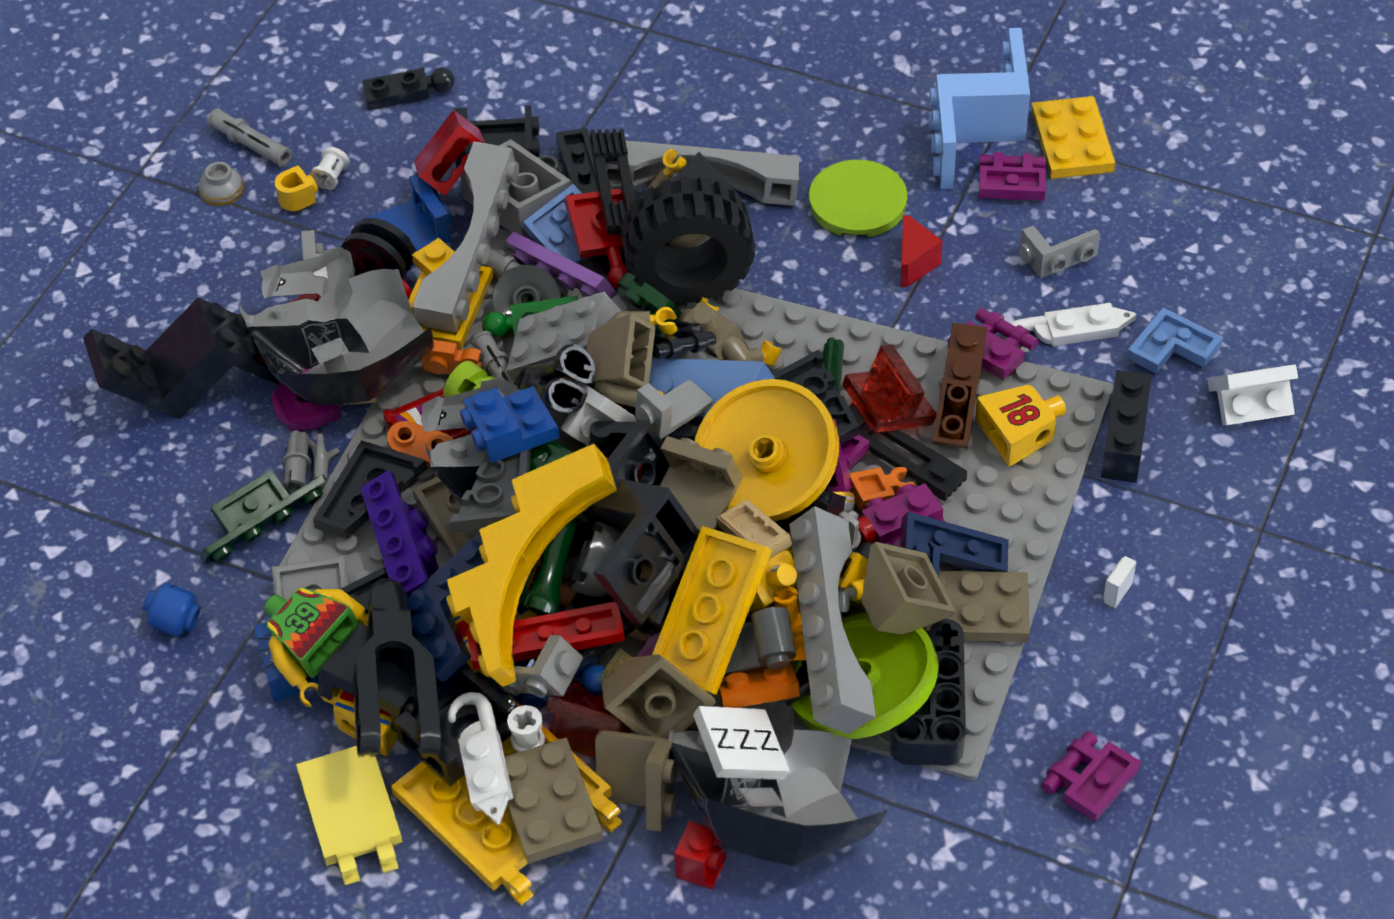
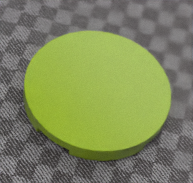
M869 160L842 161L825 168L814 178L809 190L810 211L814 219L823 228L840 236H843L844 233L854 235L867 234V237H873L891 230L901 221L907 206V188L902 178L891 168Z

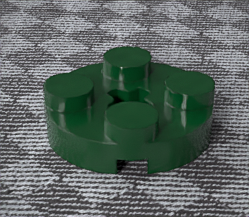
M625 272L617 283L619 288L615 293L630 304L642 305L645 307L644 311H650V315H655L662 307L671 308L677 318L682 313L680 309L674 308L675 304L646 282L641 286L635 283L633 280L636 276ZM669 319V320H666L665 322H672V321H676L677 319H674V320Z

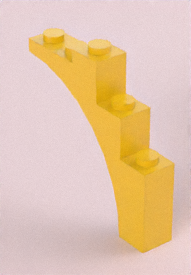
M595 444L512 479L515 495L511 496V500L517 513L479 529L483 544L479 546V550L485 563L447 579L450 595L447 596V603L452 614L455 617L460 616L469 624L473 638L480 644L482 655L478 656V660L486 677L491 676L502 687L517 681L512 656L513 624L520 595L532 568L547 545L567 523L590 505L617 491L608 459Z

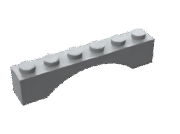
M626 140L634 191L648 186L658 171L665 169L663 155L667 150L674 149L678 152L673 164L682 156L686 160V165L699 151L733 189L748 194L762 203L795 206L799 183V156ZM605 162L610 189L622 188L617 162ZM674 172V173L672 174L673 178H674L678 173H675V172Z
M473 142L464 166L468 187L474 197L470 227L463 242L454 254L437 270L422 279L412 306L416 321H418L420 326L457 333L461 320L465 321L467 319L471 292L475 293L477 291L480 267L488 261L489 242L491 237H495L498 233L501 209H506L509 201L510 184L517 180L519 173V164L515 162L513 150L509 147Z
M814 506L789 524L794 566L797 572L796 582L813 717L817 723L850 734L874 719L876 715L871 682L860 667L850 647L839 610L838 586L840 573L846 559L852 553L848 520Z

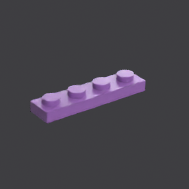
M514 231L505 241L514 251L512 256L518 260L519 264L533 265L544 269L551 276L556 277L560 284L571 291L577 288L583 296H591L604 291L610 299L617 295L614 288L603 276Z

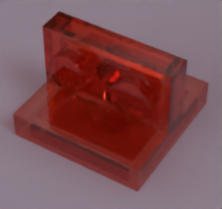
M893 344L880 346L870 371L846 374L842 386L873 433L933 425L937 414L925 398L924 389Z
M574 683L568 686L563 696L551 695L548 698L545 711L554 714L550 732L558 739L567 738L573 751L596 758L595 739L601 730L630 734L631 728L605 709L603 694H590L582 685Z

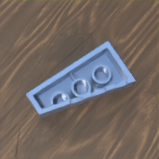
M652 358L649 384L665 395L685 381H693L712 398V406L687 422L699 427L708 411L724 395L744 384L758 380L774 379V376L766 364L761 361Z

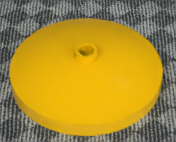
M758 380L730 391L708 411L695 437V442L703 448L710 450L720 448L729 452L734 457V461L743 477L727 511L748 499L774 522L801 512L821 495L834 474L839 456L838 432L827 408L811 391L799 384L786 380Z

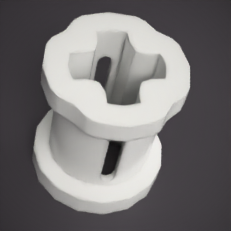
M327 147L322 153L320 164L312 169L310 175L314 178L318 187L327 190L335 189L338 184L337 178L339 174L347 169L350 160L342 150L335 147Z
M528 705L513 709L508 716L507 722L512 733L510 740L514 751L518 753L545 744V735L541 729L543 721L539 710Z

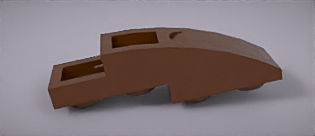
M952 323L932 444L968 449L982 372L987 327Z

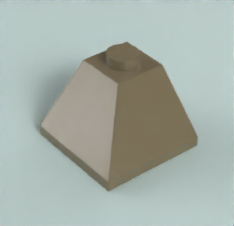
M874 542L870 546L861 601L868 613L867 617L870 624L876 630L903 635L952 617L956 613L926 553L880 542Z
M660 654L628 658L602 681L605 709L638 735L669 739L670 715L671 730L674 733L683 732L695 721L693 714L699 706L712 707L716 703L715 698Z

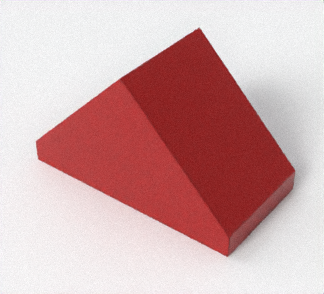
M903 215L900 287L910 286L939 266L942 259L943 241L910 215Z

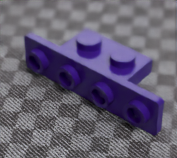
M388 470L363 485L361 493L388 577L401 583L408 597L423 585L429 576L439 569L435 557L438 554V550L426 531V528L429 526L426 516L419 508L413 509L402 500L395 476Z

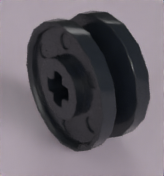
M364 218L358 221L353 227L350 236L344 240L341 248L351 253L355 271L354 276L373 270L398 269L401 278L404 280L406 273L414 265L412 254L416 250L410 238L398 227L381 219Z

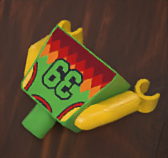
M301 587L288 600L278 594L271 596L264 607L265 613L271 617L266 627L272 635L268 645L274 665L292 687L297 686L299 688L300 701L306 707H312V705L304 697V692L308 689H314L318 693V684L309 683L305 679L307 675L313 679L320 672L321 667L359 626L358 622L368 626V614L364 612L365 607L341 589H316L312 591Z

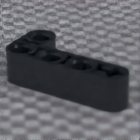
M944 619L933 623L929 632V637L938 659V676L935 686L928 697V714H913L907 720L891 729L890 752L892 757L902 764L947 766L954 765L963 757L966 734L964 632L961 625L956 621ZM943 645H947L949 650L943 651ZM903 738H911V739H913V740L907 741V740H904ZM942 739H950L952 741L947 742L943 741Z

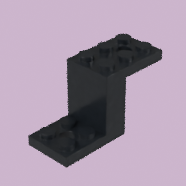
M199 297L146 351L140 346H132L118 340L111 334H103L94 329H90L83 337L99 388L178 419H181L232 366L280 385L279 380L270 372L255 344L243 315H237L224 309L218 303H210Z
M637 420L608 458L617 491L590 505L583 511V514L591 524L597 520L613 526L622 533L593 573L629 621L638 625L644 623L688 563L700 533L671 490L660 486L670 465L661 450L662 440L650 423L643 420ZM642 465V478L640 481H638L637 473L639 467ZM641 562V575L637 578L636 568L638 564Z

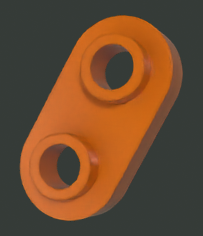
M410 421L395 423L387 433L389 449L426 460L427 468H430L431 460L426 453V445L432 451L433 446L453 440L448 434L437 430L425 432L422 425ZM401 434H409L411 436L407 440L399 438Z

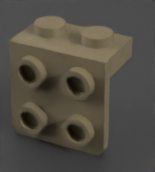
M667 436L661 446V450L670 467L660 486L671 490L699 531L702 526L717 530L719 526L717 516L727 511L743 479L734 461V457L729 452L720 448H714L713 450L703 448L689 438L678 440Z
M601 730L595 739L596 774L611 786L612 796L608 799L616 803L646 807V830L661 832L668 817L674 816L677 806V795L674 794L677 763L673 760V753L670 750L673 740L668 741L669 739Z

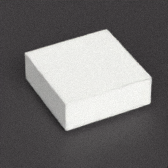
M1126 556L1121 558L1106 580L1103 598L1105 604L1116 608L1133 584L1137 561Z

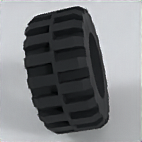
M682 176L677 181L671 182L670 179L661 181L660 186L656 188L651 186L643 192L642 198L637 197L630 205V210L628 209L624 215L621 237L627 272L636 276L633 281L639 286L646 282L670 301L676 302L678 306H687V303L696 302L697 305L703 297L707 299L714 298V300L724 296L726 290L732 291L740 284L739 279L744 280L750 271V266L754 262L755 243L748 209L734 190H728L727 185L718 181L711 183L710 179L698 176L696 180L690 179L689 176ZM688 234H702L711 237L703 244L692 248L677 249L665 246L669 241Z

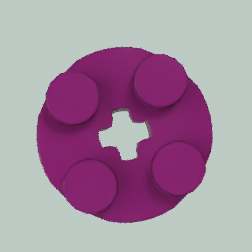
M305 369L302 371V373H305L310 369ZM280 381V386L276 392L273 390L272 404L275 415L279 421L288 426L291 432L294 430L304 432L305 430L316 429L329 422L338 420L341 416L342 404L317 405L303 402L302 397L290 391Z

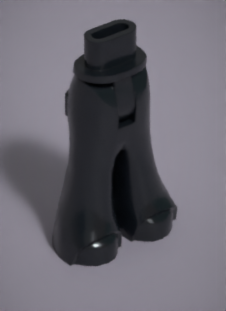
M569 344L563 346L558 351L553 361L522 369L515 377L513 384L519 390L534 386L544 405L551 410L568 413L575 412L582 408L588 395L582 387L575 383H592L596 367L591 355L584 348L577 344Z

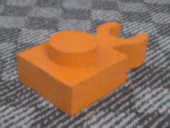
M433 340L434 348L421 359L423 371L434 374L450 375L459 364L465 361H472L482 368V362L479 361L481 350L475 348H467L464 351L458 350L457 343Z
M881 467L849 473L852 485L849 491L855 495V502L859 510H863L865 505L874 498L880 497L885 501L896 496L897 491L904 485L913 484L915 486L914 482H900L905 478L907 473L906 467L894 468L887 475L884 474Z

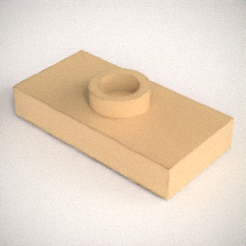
M748 499L717 516L719 527L727 534L770 548L772 552L769 559L792 545L790 535Z

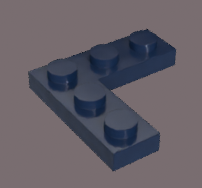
M907 512L902 517L900 547L926 553L938 577L940 561L974 571L1008 572L1009 539L912 512Z
M480 532L407 598L414 633L418 641L434 656L435 676L443 682L471 658L449 611L447 596L450 595L447 579L485 563L479 550V546L483 544Z

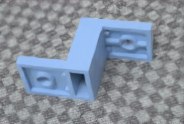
M1009 28L1008 41H1002V61H1006L1005 65H1000V73L936 74V88H930V107H934V110L928 113L929 131H935V134H931L930 146L931 153H937V157H933V176H939L940 190L953 189L957 143L1026 141L1030 89L1022 28Z

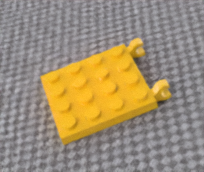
M508 695L517 707L521 706L514 698ZM542 725L541 729L545 735V744L559 740ZM511 736L502 743L504 757L516 753L511 744ZM573 753L598 821L604 829L611 833L622 824V821L617 817L621 810L608 799L612 796L611 786ZM423 762L391 785L393 795L493 891L503 884L512 898L521 906L534 896L528 889L532 886L531 882L525 875L519 872L527 864L507 805L501 822L497 825L481 810L476 812L472 806L466 775L462 776L450 787Z

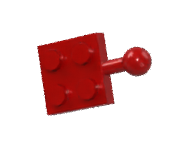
M622 188L612 189L611 195L615 204H618L620 200L625 204ZM599 191L567 195L565 197V207L579 258L607 255L611 266L607 280L614 290L617 291L619 288L617 283L623 274L627 272L621 255L624 252L621 235H607Z

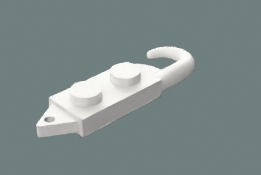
M1111 303L1045 312L1043 316L1018 319L1010 322V324L1014 326L1021 325L1029 331H1034L1042 342L1051 344L1053 347L1119 337V331L1135 321L1136 313L1112 307ZM1002 335L1003 340H1007V339H1008L1007 337H1005L1004 335ZM1023 346L1020 348V349L1023 350L1024 352H1029V351H1030V350H1028L1027 348H1025V347H1023Z
M469 692L457 697L450 705L448 721L450 723L455 722L456 714L463 706H476L479 721L468 726L462 732L458 741L471 804L476 812L481 810L493 822L499 825L508 800L514 799L501 738L497 731L492 705L488 698L481 693Z

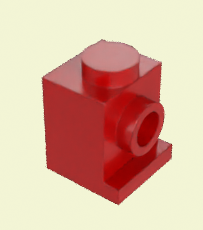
M692 821L688 822L674 853L676 878L713 890L727 859V853L724 852V848L719 847V841L708 830L707 826Z

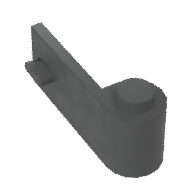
M771 607L759 610L751 615L752 622L743 625L724 676L766 666L769 669H780L790 665V660L796 656L788 609Z

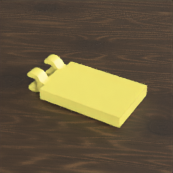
M357 746L296 764L326 866L338 863L345 885L360 881L354 858L367 853L377 852L383 873L399 869L393 845L403 841L376 756L358 757Z

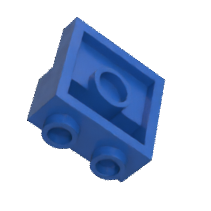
M534 386L518 390L505 397H502L496 387L463 399L465 409L460 410V416L467 431L473 429L471 435L477 451L484 450L491 463L560 438L558 426Z

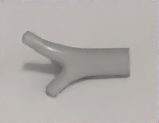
M319 433L316 435V443L312 440H309L308 447L311 448L314 456L313 480L321 475L328 479V464L333 457L340 453L338 448L327 452L323 434Z

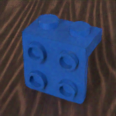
M418 173L409 176L412 200L368 217L381 219L398 227L410 238L416 252L437 238H440L445 244L451 242L449 223L453 221L450 209L446 203H440L437 190L421 179Z

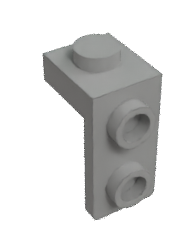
M1032 225L1022 229L1021 243L1018 251L1022 261L1029 264L1041 279L1095 257L1098 254L1100 233L1097 229H1094L1051 247L1035 226Z
M691 380L685 381L665 395H662L651 384L647 383L637 390L635 419L648 421L660 439L710 408L712 406V398Z
M550 635L534 666H514L517 681L504 687L499 684V687L505 692L516 696L520 693L533 694L544 698L546 695L563 696L583 657L564 638L559 635Z

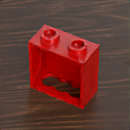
M453 110L414 159L418 176L445 196L464 173V166L469 154L462 157L461 164L451 171V176L447 181L443 182L442 177L470 142L472 145L474 141L485 143L480 130Z

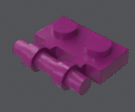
M993 152V155L980 154L979 198L1045 201V157H1033V153H1022V156L1003 155V152Z
M980 308L975 315V320L982 323L981 327H987L982 368L1004 380L1024 362L1025 352L1020 348L1023 346L1033 351L1036 349L1039 339L1030 335V331L1021 325L1014 326L1005 321L1004 316L996 311L989 312L984 308ZM971 321L965 323L966 325L978 326L977 324ZM998 332L1007 337L1008 339L1003 340L995 334Z
M1086 731L1080 739L1076 738L1067 747V754L1060 762H1054L1046 772L1047 777L1040 785L1048 794H1053L1058 787H1067L1063 802L1096 823L1139 772L1141 761L1110 741L1107 742L1101 751L1094 748V745L1098 742L1097 737L1092 732ZM1079 763H1086L1088 766L1081 774L1073 771Z

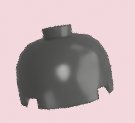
M595 520L590 528V531L594 532L592 541H584L572 576V580L576 582L570 586V590L585 596L602 598L608 597L610 594L593 572L622 533L611 525Z

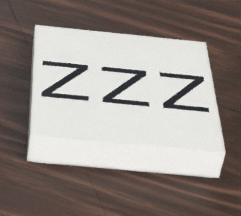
M699 706L694 712V719L717 777L779 780L786 778L790 769L765 709Z

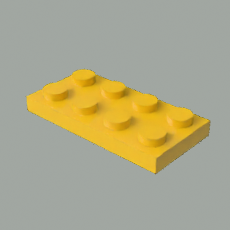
M702 526L652 655H662L706 692L717 695L772 550L764 545Z

